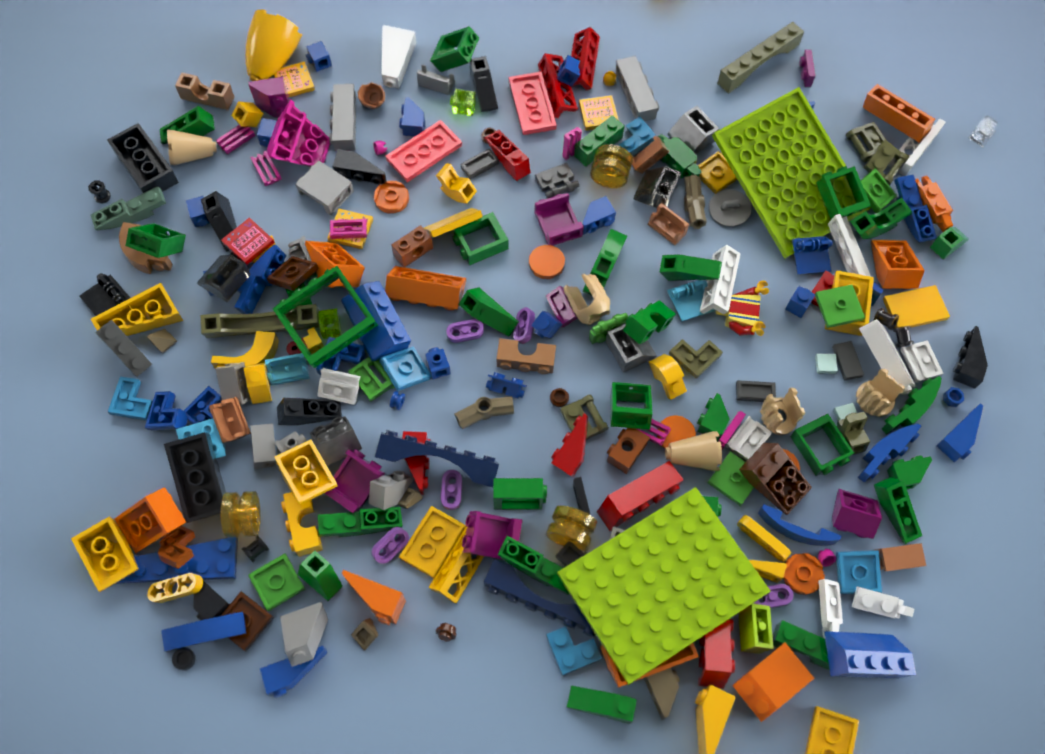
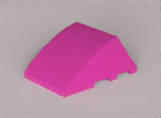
M289 100L276 122L268 144L267 152L269 158L307 167L315 165L318 161L324 163L330 146L329 137L316 124H312L306 118V114L304 112L301 113L294 106L295 103L292 100Z

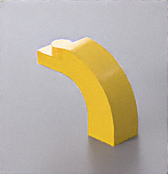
M256 331L254 344L247 353L238 357L212 356L211 364L214 368L229 363L244 362L245 366L265 363V360L274 358L279 343L278 337L275 332Z

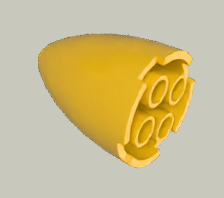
M263 9L255 11L249 26L245 48L246 69L251 81L271 78L293 55L302 38V34L298 32V27L290 20L279 14L276 16L267 14V11Z

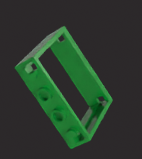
M338 266L330 270L327 269L324 275L319 278H313L306 287L295 290L291 297L280 300V303L272 308L313 368H316L378 326ZM337 279H340L366 319L314 354H311L285 314Z

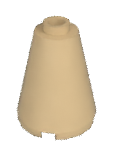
M167 130L170 165H178L211 157L213 152H217L216 142H212V138Z
M712 431L669 443L668 447H665V458L669 459L672 464L719 471L720 468L717 465L722 463L721 442L716 441V437L719 434L717 431Z

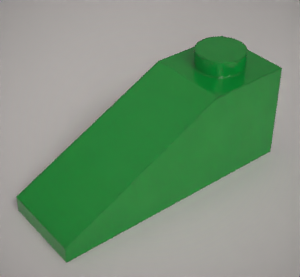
M199 106L195 107L160 128L161 143L168 144L167 130L199 136L215 130L213 115Z
M889 477L874 484L879 503L902 542L907 544L921 537L922 533L904 480Z
M571 685L567 708L630 724L633 722L637 699Z

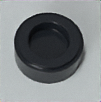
M185 647L176 650L172 656V663L179 670L190 669L196 660L195 653Z

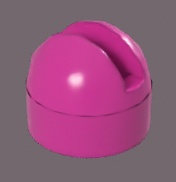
M384 141L373 142L376 155H382L387 151V147L384 148V145H386Z
M827 548L824 551L820 550L818 553V560L824 567L831 566L837 559L835 554Z

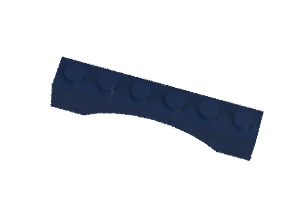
M386 430V433L381 432L375 458L397 462L403 458L417 455L440 457L459 466L473 483L493 488V478H496L499 463L495 461L494 457L484 455L483 458L476 457L475 452L464 450V453L457 452L455 447L445 445L444 448L438 447L436 442L425 440V443L418 442L417 437L406 435L405 438L399 437L397 432Z
M496 559L493 560L484 580V586L487 587L486 590L495 595L499 592L513 603H517V601L524 603V607L531 611H542L544 616L549 619L555 620L558 618L564 621L563 624L573 629L578 627L583 629L584 634L595 637V632L577 604H560L543 599L524 585L512 566Z

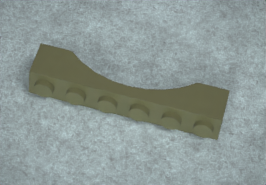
M792 21L721 69L717 84L729 94L738 88L764 62L778 54L789 53L799 46L804 31Z
M316 304L300 305L285 314L295 330L311 329L313 327L321 328L320 312ZM275 312L200 315L201 334L207 339L256 334V331H287Z

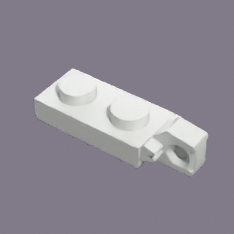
M822 579L818 581L821 624L825 639L824 632H839L840 624H843L840 583Z
M856 586L852 603L854 608L894 619H900L901 614L911 617L914 614V608L904 606V600L898 597Z

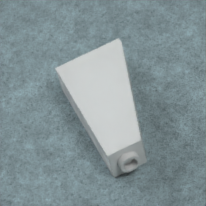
M383 25L381 69L383 86L400 88L416 46L415 31Z
M877 319L859 328L881 369L885 368L888 370V376L890 375L894 378L897 384L905 386V390L899 394L905 395L911 392L912 388L916 385L886 328Z

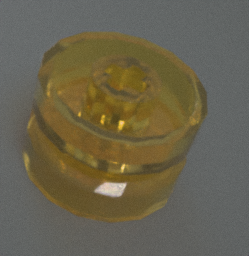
M600 146L595 152L590 176L593 181L603 187H623L627 184L633 157L629 151L620 146Z
M245 491L241 496L238 492L224 493L221 503V524L224 536L226 538L238 537L241 532L245 537L257 536L261 521L258 493L256 491Z
M568 506L555 507L552 515L554 522L548 525L546 537L563 547L568 541H571L581 551H587L591 543L589 535L595 532L597 520L588 513Z

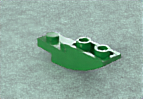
M613 229L610 230L590 273L598 278L603 288L627 238V235ZM585 284L582 292H585L592 296L588 287Z
M940 376L934 380L929 378L922 384L923 387L920 390L917 388L913 389L908 394L909 398L905 401L906 405L899 410L900 414L897 416L892 414L885 420L886 424L882 428L883 432L887 435L900 425L904 428L913 425L920 419L935 400L942 378Z
M390 507L385 510L380 508L360 509L359 512L318 514L317 516L318 537L336 535L339 537H350L389 531L395 527L402 528L401 507Z
M506 536L497 554L499 557L538 582L551 586L566 595L570 594L557 575V572L563 569V567L544 558L543 554Z

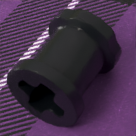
M100 180L92 181L88 186L90 193L94 194L96 202L102 204L110 200L111 194L105 189V184Z
M880 308L876 312L874 320L877 319L882 325L887 326L889 330H893L898 323L899 315H892L885 312L883 308Z
M910 325L893 329L897 337V347L914 344L910 337Z
M258 535L256 540L250 545L241 548L252 562L262 552L269 550Z

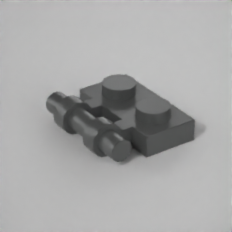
M567 163L535 174V179L542 192L549 190L545 192L547 199L564 192H572L575 188L579 187L577 180L571 182L574 180V174Z

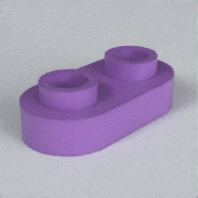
M527 307L522 308L516 316V320L519 323L514 329L513 338L518 340L520 344L530 341L533 334V327L531 325L535 321V313Z
M477 319L452 323L447 327V338L453 343L478 339L484 333L483 323Z
M451 469L442 476L441 503L445 509L455 510L461 504L462 476L457 470ZM455 479L456 482L454 484H450L449 480ZM454 498L455 501L454 503H449L448 499Z
M401 527L392 528L373 546L372 557L381 564L389 562L407 545L409 541L408 533Z
M785 584L768 586L771 592L763 597L764 602L756 601L753 604L770 606V608L786 606L793 599V591ZM778 593H782L784 599H780Z

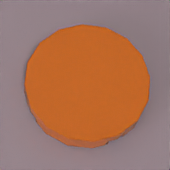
M398 181L384 182L385 184L377 186L374 191V202L378 209L385 213H397L406 208L409 203V192L404 184Z
M538 246L529 256V267L533 274L539 278L552 279L554 276L560 275L564 269L565 257L563 252L555 246Z
M673 415L661 421L662 424L671 429L661 446L664 449L668 447L669 443L696 436L694 425L683 416Z
M794 554L785 562L787 566L783 577L784 582L797 594L808 595L816 592L819 589L818 580L825 579L823 566L816 557L810 554Z

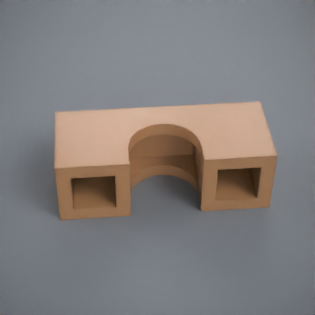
M182 72L175 84L181 99L229 110L235 97L230 83L213 80L211 86L208 87L199 81L198 76Z
M499 338L496 358L497 367L504 370L519 369L522 372L536 371L540 374L553 373L556 345L537 343V349L532 355H523L518 350V340Z

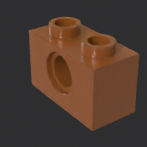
M421 225L391 244L393 256L403 267L408 266L433 249L432 237Z
M623 428L617 437L619 439L617 444H612L607 451V462L625 474L631 469L650 439L649 436L635 428H627V430ZM622 446H629L631 451L623 450Z

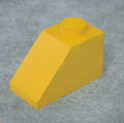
M265 363L245 366V379L252 404L272 401Z

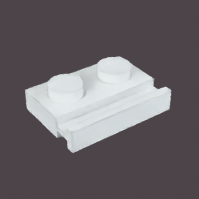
M928 340L900 349L915 383L926 381L929 378L941 377L944 374Z
M323 368L321 369L317 396L355 405L361 376Z
M748 416L726 447L747 461L767 441L772 432Z

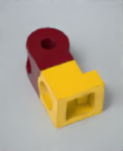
M313 327L307 330L309 335L302 338L311 354L324 347ZM294 341L288 343L286 347L288 355L302 353Z

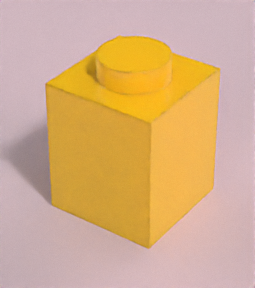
M238 101L231 116L243 127H257L264 113L254 103Z

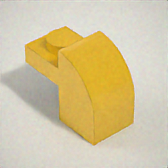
M446 163L436 174V177L442 184L440 189L456 202L468 203L477 192L470 179L459 177L453 166L449 163Z
M663 354L648 362L654 378L662 382L668 399L672 400L687 392L682 379L684 377L683 371L674 358Z

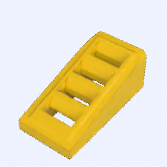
M749 560L762 578L775 583L783 579L787 564Z

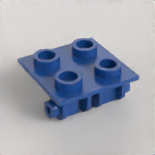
M826 236L792 239L797 275L822 273L825 270L831 272L828 249L833 245L832 240H829Z

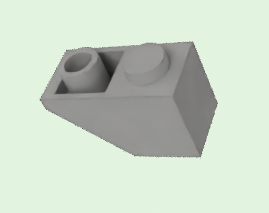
M394 471L392 474L380 476L378 479L370 481L369 504L382 510L398 505L412 483L413 477L406 475L403 471Z

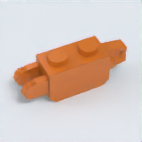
M927 175L921 177V182L916 178L915 181L923 206L927 205L932 223L937 224L942 232L953 227L950 215L953 210L936 182L932 183Z

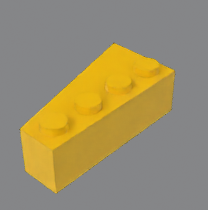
M161 283L91 318L96 330H99L112 320L126 336L183 321Z

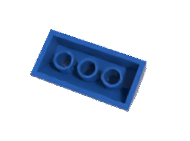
M381 282L365 283L356 288L354 291L378 324L374 329L360 337L371 361L380 360L383 356L407 349L411 339ZM350 294L341 299L353 326L366 319Z
M824 632L831 677L898 679L916 675L912 652L894 635Z

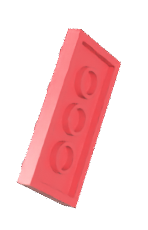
M542 72L509 77L508 81L523 135L556 130L557 125Z
M439 120L386 155V160L406 182H409L460 148L462 141Z

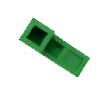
M901 197L876 214L869 215L865 211L850 222L862 239H871L895 228L897 223L912 214V210Z

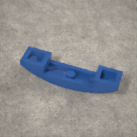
M765 504L758 511L759 516L771 528L797 542L815 546L835 545L841 539V535L821 528L817 533H813L781 520L783 512Z
M243 612L161 630L164 652L245 634L246 628Z

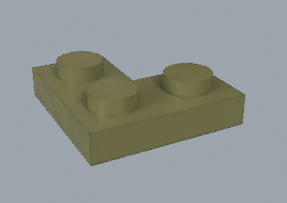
M682 339L669 351V355L696 379L723 353L710 340L695 351Z

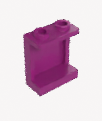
M568 193L558 194L552 198L541 199L535 202L534 213L548 245L554 246L583 236L584 227L582 222H578L569 203Z
M357 449L355 451L347 450V457L333 476L338 486L325 492L327 496L352 513L359 512L369 498L370 481L378 479L385 474V472L380 470L381 465L373 460L368 462L364 459L366 455Z
M470 511L465 522L467 530L462 540L463 553L502 559L497 554L506 536L519 542L522 519L500 517L481 513V511Z

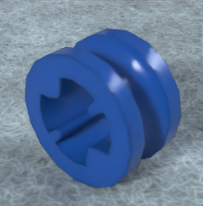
M395 391L390 400V407H396L397 410H400L405 401V394L402 393L400 395L398 391Z

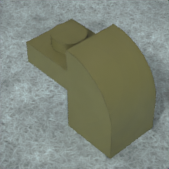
M865 412L850 413L845 419L838 420L837 428L854 454L865 452L870 443L863 429L868 418Z

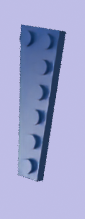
M235 536L185 546L193 551L194 557L179 569L162 562L158 552L135 556L134 558L139 570L115 584L159 582L187 573L200 575L203 580L236 578L238 538Z

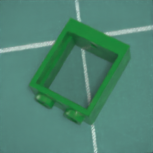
M470 26L442 35L430 62L440 72L468 64L480 37Z
M844 166L837 169V172L833 174L831 171L821 175L822 178L816 182L831 220L835 215L841 214L843 218L861 212L871 206L855 166L850 168ZM845 176L856 204L841 209L830 181Z
M493 212L454 229L453 241L456 246L459 245L461 249L460 254L463 260H467L469 265L509 249V240ZM488 226L496 241L471 251L463 236Z
M151 223L128 228L125 246L156 258H161L183 252L186 235Z
M612 382L610 426L650 430L653 415L651 385ZM617 401L644 403V409L617 407Z
M828 413L795 429L790 436L815 476L821 473L826 475L834 470L833 467L837 465L840 467L846 465L851 461L849 458L854 454ZM821 429L825 431L840 454L839 457L823 465L820 464L804 439Z
M493 478L494 510H542V504L546 503L547 485H543V478Z

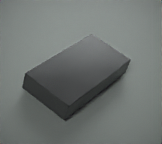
M489 148L461 163L460 167L467 177L472 179L498 165L499 160Z
M852 341L834 344L832 349L834 354H836V360L844 381L863 377L864 372Z
M737 380L736 400L764 402L767 395L770 394L776 398L775 382Z

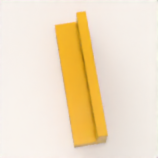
M467 527L462 531L429 586L431 590L442 594L453 603L458 602L484 556L477 555L476 558L471 559V554L463 553L462 540L466 535ZM467 565L468 572L465 576L461 577L460 569L462 566ZM456 583L457 590L452 596L447 591L451 584Z

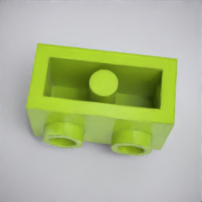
M752 604L739 612L741 652L761 654L774 649L770 606Z

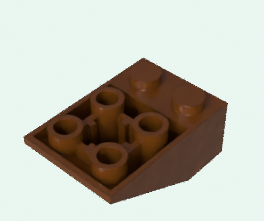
M763 443L739 469L748 482L785 515H788L812 488L778 443Z

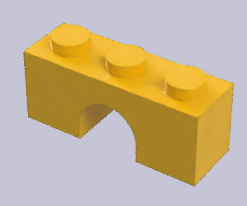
M292 492L283 494L284 501L281 502L283 512L287 513L288 516L285 524L288 533L291 532L292 539L289 540L292 552L295 551L300 557L311 554L314 550L316 552L322 551L323 547L321 538L318 537L317 527L304 528L301 526L302 518L314 512L312 499L300 505Z

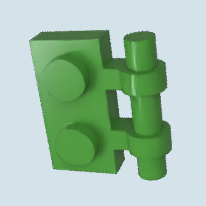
M626 312L621 315L616 314L612 319L602 320L596 326H593L589 333L591 344L606 341L608 331L627 324L625 321L628 318V314Z

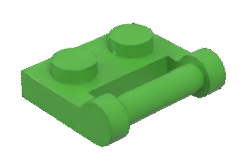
M368 357L348 371L349 374L361 376L359 388L370 402L389 389L394 388L379 360L371 361L370 357ZM371 365H374L386 380L385 383L382 384L369 368Z

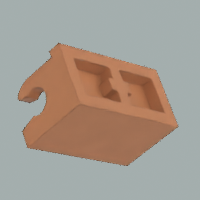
M656 135L653 137L654 141L639 154L628 158L635 170L641 174L669 153L662 140Z
M662 203L658 206L656 213L652 212L648 222L651 228L673 245H676L686 235L689 223Z
M237 397L225 399L221 403L209 406L222 443L235 441L251 434Z
M922 543L874 549L879 551L880 570L893 571L926 566Z

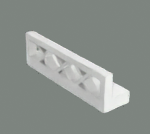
M939 119L920 144H914L911 137L906 140L899 151L905 153L904 149H912L913 154L908 155L909 159L899 169L898 173L903 176L908 174L946 123L945 121ZM893 157L888 166L892 168L897 159Z
M841 214L835 215L828 223L846 271L871 277L847 217L842 218Z
M725 245L712 255V260L721 261L722 266L719 280H707L708 286L705 287L700 312L703 314L711 309H715L724 315L729 310L741 253L728 245Z

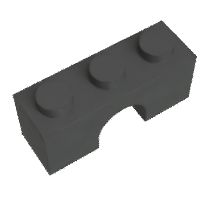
M112 320L95 332L136 377L152 365Z

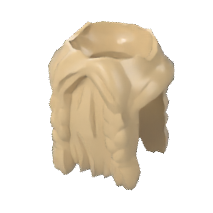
M582 274L581 276L594 298L593 302L587 306L580 290L576 286L569 287L565 285L564 293L568 297L573 312L576 313L581 323L589 326L599 321L600 317L610 314L611 303L598 278L592 274Z
M885 368L880 369L878 375L873 380H869L859 386L856 391L857 403L860 405V409L871 416H886L894 408L895 399L899 393L905 390V386L897 384L894 378L890 375L888 376V370Z
M789 388L784 398H774L772 394L767 395L766 400L763 402L762 409L760 410L761 420L766 428L774 434L786 435L797 426L799 420L803 418V415H805L804 408L800 407V401L796 396L798 392L795 388ZM778 410H782L786 414V420L784 422L782 415L778 412Z

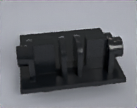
M103 273L97 275L98 283L79 296L95 316L130 299L129 295L111 274L107 276Z

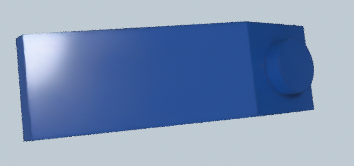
M981 403L936 445L953 462L959 458L964 460L972 452L969 449L975 444L983 411Z
M324 646L318 647L313 660L293 667L287 658L260 668L266 694L274 696V698L286 695V691L292 689L327 654V649Z

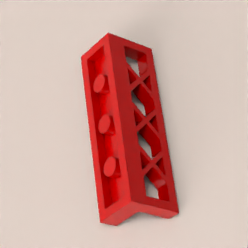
M591 27L575 33L571 57L580 61L578 66L580 76L572 87L580 84L586 91L592 89L600 40V36Z
M545 53L537 65L539 72H542L554 118H559L563 111L576 112L578 108L571 86L557 80L556 72L559 73L560 65L563 62L562 56ZM553 61H557L559 67L555 63H553ZM560 86H562V87L567 91V93H565V92L560 88ZM564 99H566L570 103V105H566Z

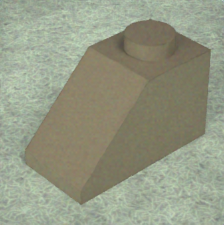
M671 668L644 678L661 720L669 716L679 688L678 682L680 680L678 674Z

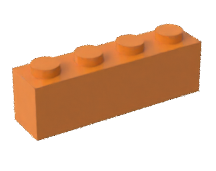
M878 84L867 93L862 107L919 143L930 132L935 118Z

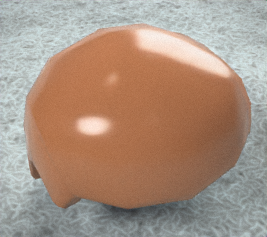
M373 82L367 85L362 84L358 90V99L366 108L376 109L383 105L385 91L380 85Z

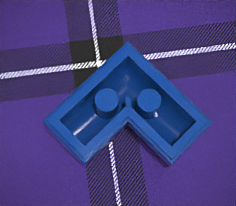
M329 337L326 345L336 338ZM351 343L317 366L316 371L319 375H321V369L323 368L337 371L341 361L358 365L364 361L366 349L364 345Z
M208 386L183 410L187 415V420L195 424L212 419L213 416L209 406L221 403V395Z
M171 391L155 392L145 429L151 431L176 430L186 426V413L180 408L172 409L176 398L174 393Z

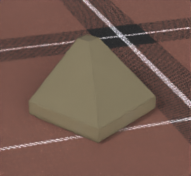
M165 328L147 336L150 342L162 354L177 342Z
M408 488L398 505L408 509L419 502L423 496L418 491Z
M368 618L361 622L351 636L365 651L378 637V633L372 619Z

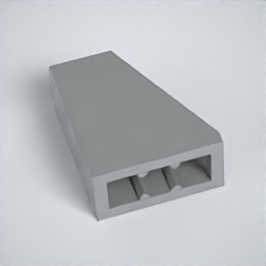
M322 602L280 616L285 653L292 667L314 659L328 621Z

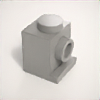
M295 431L274 443L279 451L283 453L307 440L303 434L298 435Z

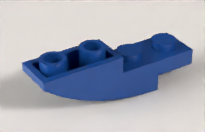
M914 174L896 178L894 182L899 195L896 200L902 197L912 210V214L906 217L904 221L914 238L919 243L937 239L927 205L923 206Z
M277 245L269 248L253 264L237 288L240 296L234 308L241 314H253L265 287L273 285L268 282L267 277L283 264L287 256Z
M919 424L910 425L896 430L880 440L862 458L869 464L858 478L863 482L869 477L873 479L880 471L877 468L880 464L884 466L890 458L893 460L898 455L902 457L909 449L906 446L909 441L913 443L920 435L917 431L922 426Z

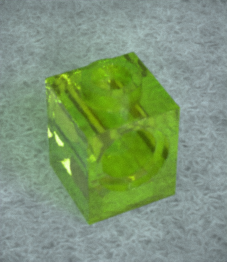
M455 89L454 96L451 95L450 106L453 107V113L473 116L476 104L475 91Z
M338 309L318 311L320 332L323 339H328L329 337L337 338L342 335Z

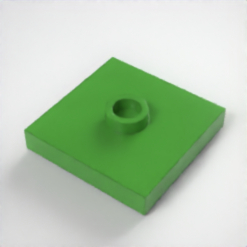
M876 168L861 179L871 205L870 207L875 213L881 211L897 196Z
M853 285L816 292L815 297L827 328L865 319Z
M730 451L719 466L720 470L715 471L708 484L741 506L754 487L739 470L745 461Z
M286 553L248 574L268 612L306 590Z

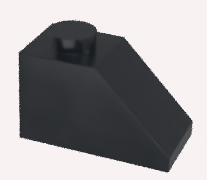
M204 580L201 590L194 594L193 609L199 613L196 617L200 621L219 617L230 605Z

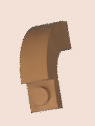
M123 222L119 233V243L129 262L136 269L147 274H151L153 268L159 271H171L173 264L168 256L156 258L125 246L128 228L141 225Z

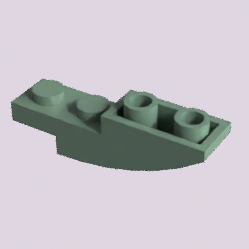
M157 186L127 202L120 199L90 216L95 230L113 229L121 227L123 222L135 223L154 215L153 210L166 204L162 190Z

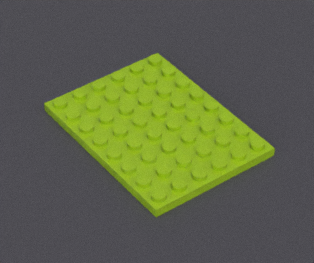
M800 87L712 134L717 146L784 259L794 254L792 239L821 237L831 232L828 226L831 219L816 182L822 178L821 175L830 171L832 174L836 173L837 169L846 165ZM845 176L830 181L841 209L856 204ZM868 207L861 212L847 216L848 221L859 216L863 212L871 209V207Z
M696 487L557 572V575L628 685L771 592Z

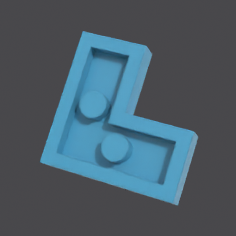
M639 116L625 125L632 136L620 143L619 146L627 158L651 144L656 134Z
M120 376L108 413L110 415L147 421L153 401L136 398L141 385L139 379Z
M566 626L546 634L562 676L602 660L594 638L574 646Z

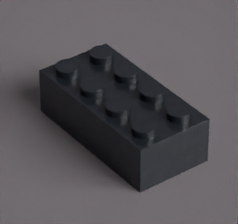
M139 123L107 139L112 150L142 193L157 186L163 192L179 183L173 170Z
M203 432L165 443L164 447L186 523L231 511L210 433Z

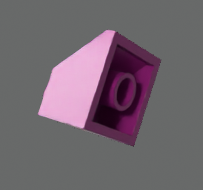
M283 77L248 82L255 105L274 118L280 117L290 100Z
M838 489L832 514L833 527L841 532L848 531L854 533L861 538L874 539L882 520L878 500Z

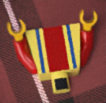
M762 280L758 282L757 287H752L732 295L729 310L724 315L716 310L717 315L726 316L725 326L729 327L739 336L754 335L755 332L758 336L764 335V331L761 328H766L762 321H759L761 299L759 293L763 295L768 294L769 289L763 288L768 286L766 281Z

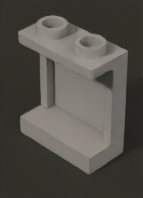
M320 161L312 165L303 177H300L295 184L298 194L303 195L305 193L323 205L325 212L329 215H332L354 192L350 180Z

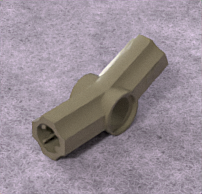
M690 175L684 179L686 195L684 197L685 212H688L690 226L694 227V229H701V227L706 226L707 222L704 212L705 199L701 192L700 176Z
M512 396L492 399L480 397L474 404L454 413L459 426L464 429L480 420H487L491 416L514 414ZM481 406H487L489 409L486 411H482L479 408Z

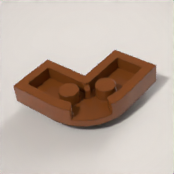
M180 526L166 535L159 542L158 556L160 560L179 569L194 557L193 551L185 547L195 538L194 531Z

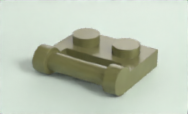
M875 122L852 129L846 133V137L852 141L860 153V158L863 162H867L881 142L885 140ZM858 135L861 136V138L863 139V141L865 142L870 151H866V149L858 139Z
M885 139L863 168L869 173L876 168L890 186L893 182V177L901 166L906 163L909 156L899 151ZM893 157L896 158V163L891 168L889 173L885 175L883 171L886 169V167L891 162Z
M591 394L560 409L572 432L575 427L573 426L575 420L579 415L582 417L584 414L582 407L587 406L597 427L592 428L588 421L586 440L609 429L594 405V399Z

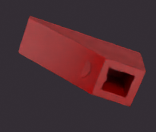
M500 130L485 137V140L505 170L516 181L531 173L529 158Z
M585 413L582 417L580 415L577 417L573 424L575 426L571 433L568 432L562 440L564 444L560 449L557 448L551 456L553 459L551 463L571 477H574L584 462L588 416Z
M403 431V438L406 435L417 437L418 442L425 443V440L431 441V439H428L427 432ZM427 455L404 458L420 494L424 495V489H428V477H425V472L429 470L430 458H427Z

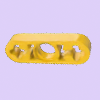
M743 515L737 522V526L777 560L785 562L791 554V551L751 517Z
M187 573L159 581L149 587L147 596L152 602L164 603L196 594L203 586V579L200 575ZM177 583L178 589L173 594L172 588L174 584Z

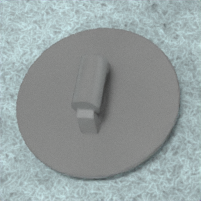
M722 190L716 193L709 203L710 215L716 222L724 226L743 224L750 217L752 211L750 200L746 195L737 190Z

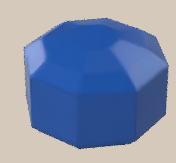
M951 387L943 394V401L948 406L957 407L964 401V393L959 388Z

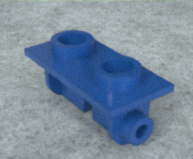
M500 373L488 374L489 377H492L491 381L488 380L486 383V388H489L490 391L502 394L504 387H506L505 395L517 399L519 397L523 398L525 391L522 390V386L527 387V385L523 384L524 380L512 377V381L504 379L505 375Z

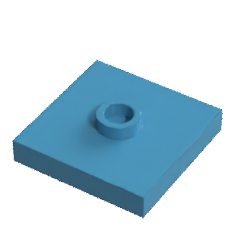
M414 346L383 356L379 360L397 391L428 381L432 377Z
M879 551L836 552L840 594H855L856 586L882 593Z

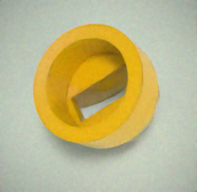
M607 71L604 74L603 83L605 85H615L617 79L615 72Z

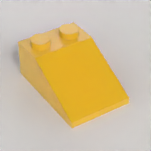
M836 270L832 289L853 285L865 319L827 328L825 324L826 330L862 336L859 328L869 323L874 277Z
M312 440L306 441L274 457L283 479L300 505L338 486Z
M110 516L71 538L98 592H102L139 570L127 539L116 521Z
M713 685L699 691L694 702L697 704L695 713L699 754L715 753L736 698Z

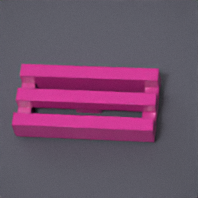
M239 124L218 138L216 142L228 155L253 138L255 133L250 127H243Z
M579 127L564 135L562 156L565 160L569 159V155L571 157L574 156L575 144L581 140L582 130Z
M264 151V154L260 155L259 153L257 157L254 158L252 156L250 158L264 185L268 186L282 179L271 158H269L267 151ZM264 159L268 161L271 169L273 170L276 176L275 178H273L266 163L264 162ZM257 162H261L270 180H266Z
M366 219L330 220V239L367 238Z
M738 411L718 442H721L722 450L743 421L746 414L742 411Z
M653 419L651 425L665 432L663 433L653 427H650V430H646L660 436V439L638 429L650 437L649 441L662 446L671 431L670 427Z

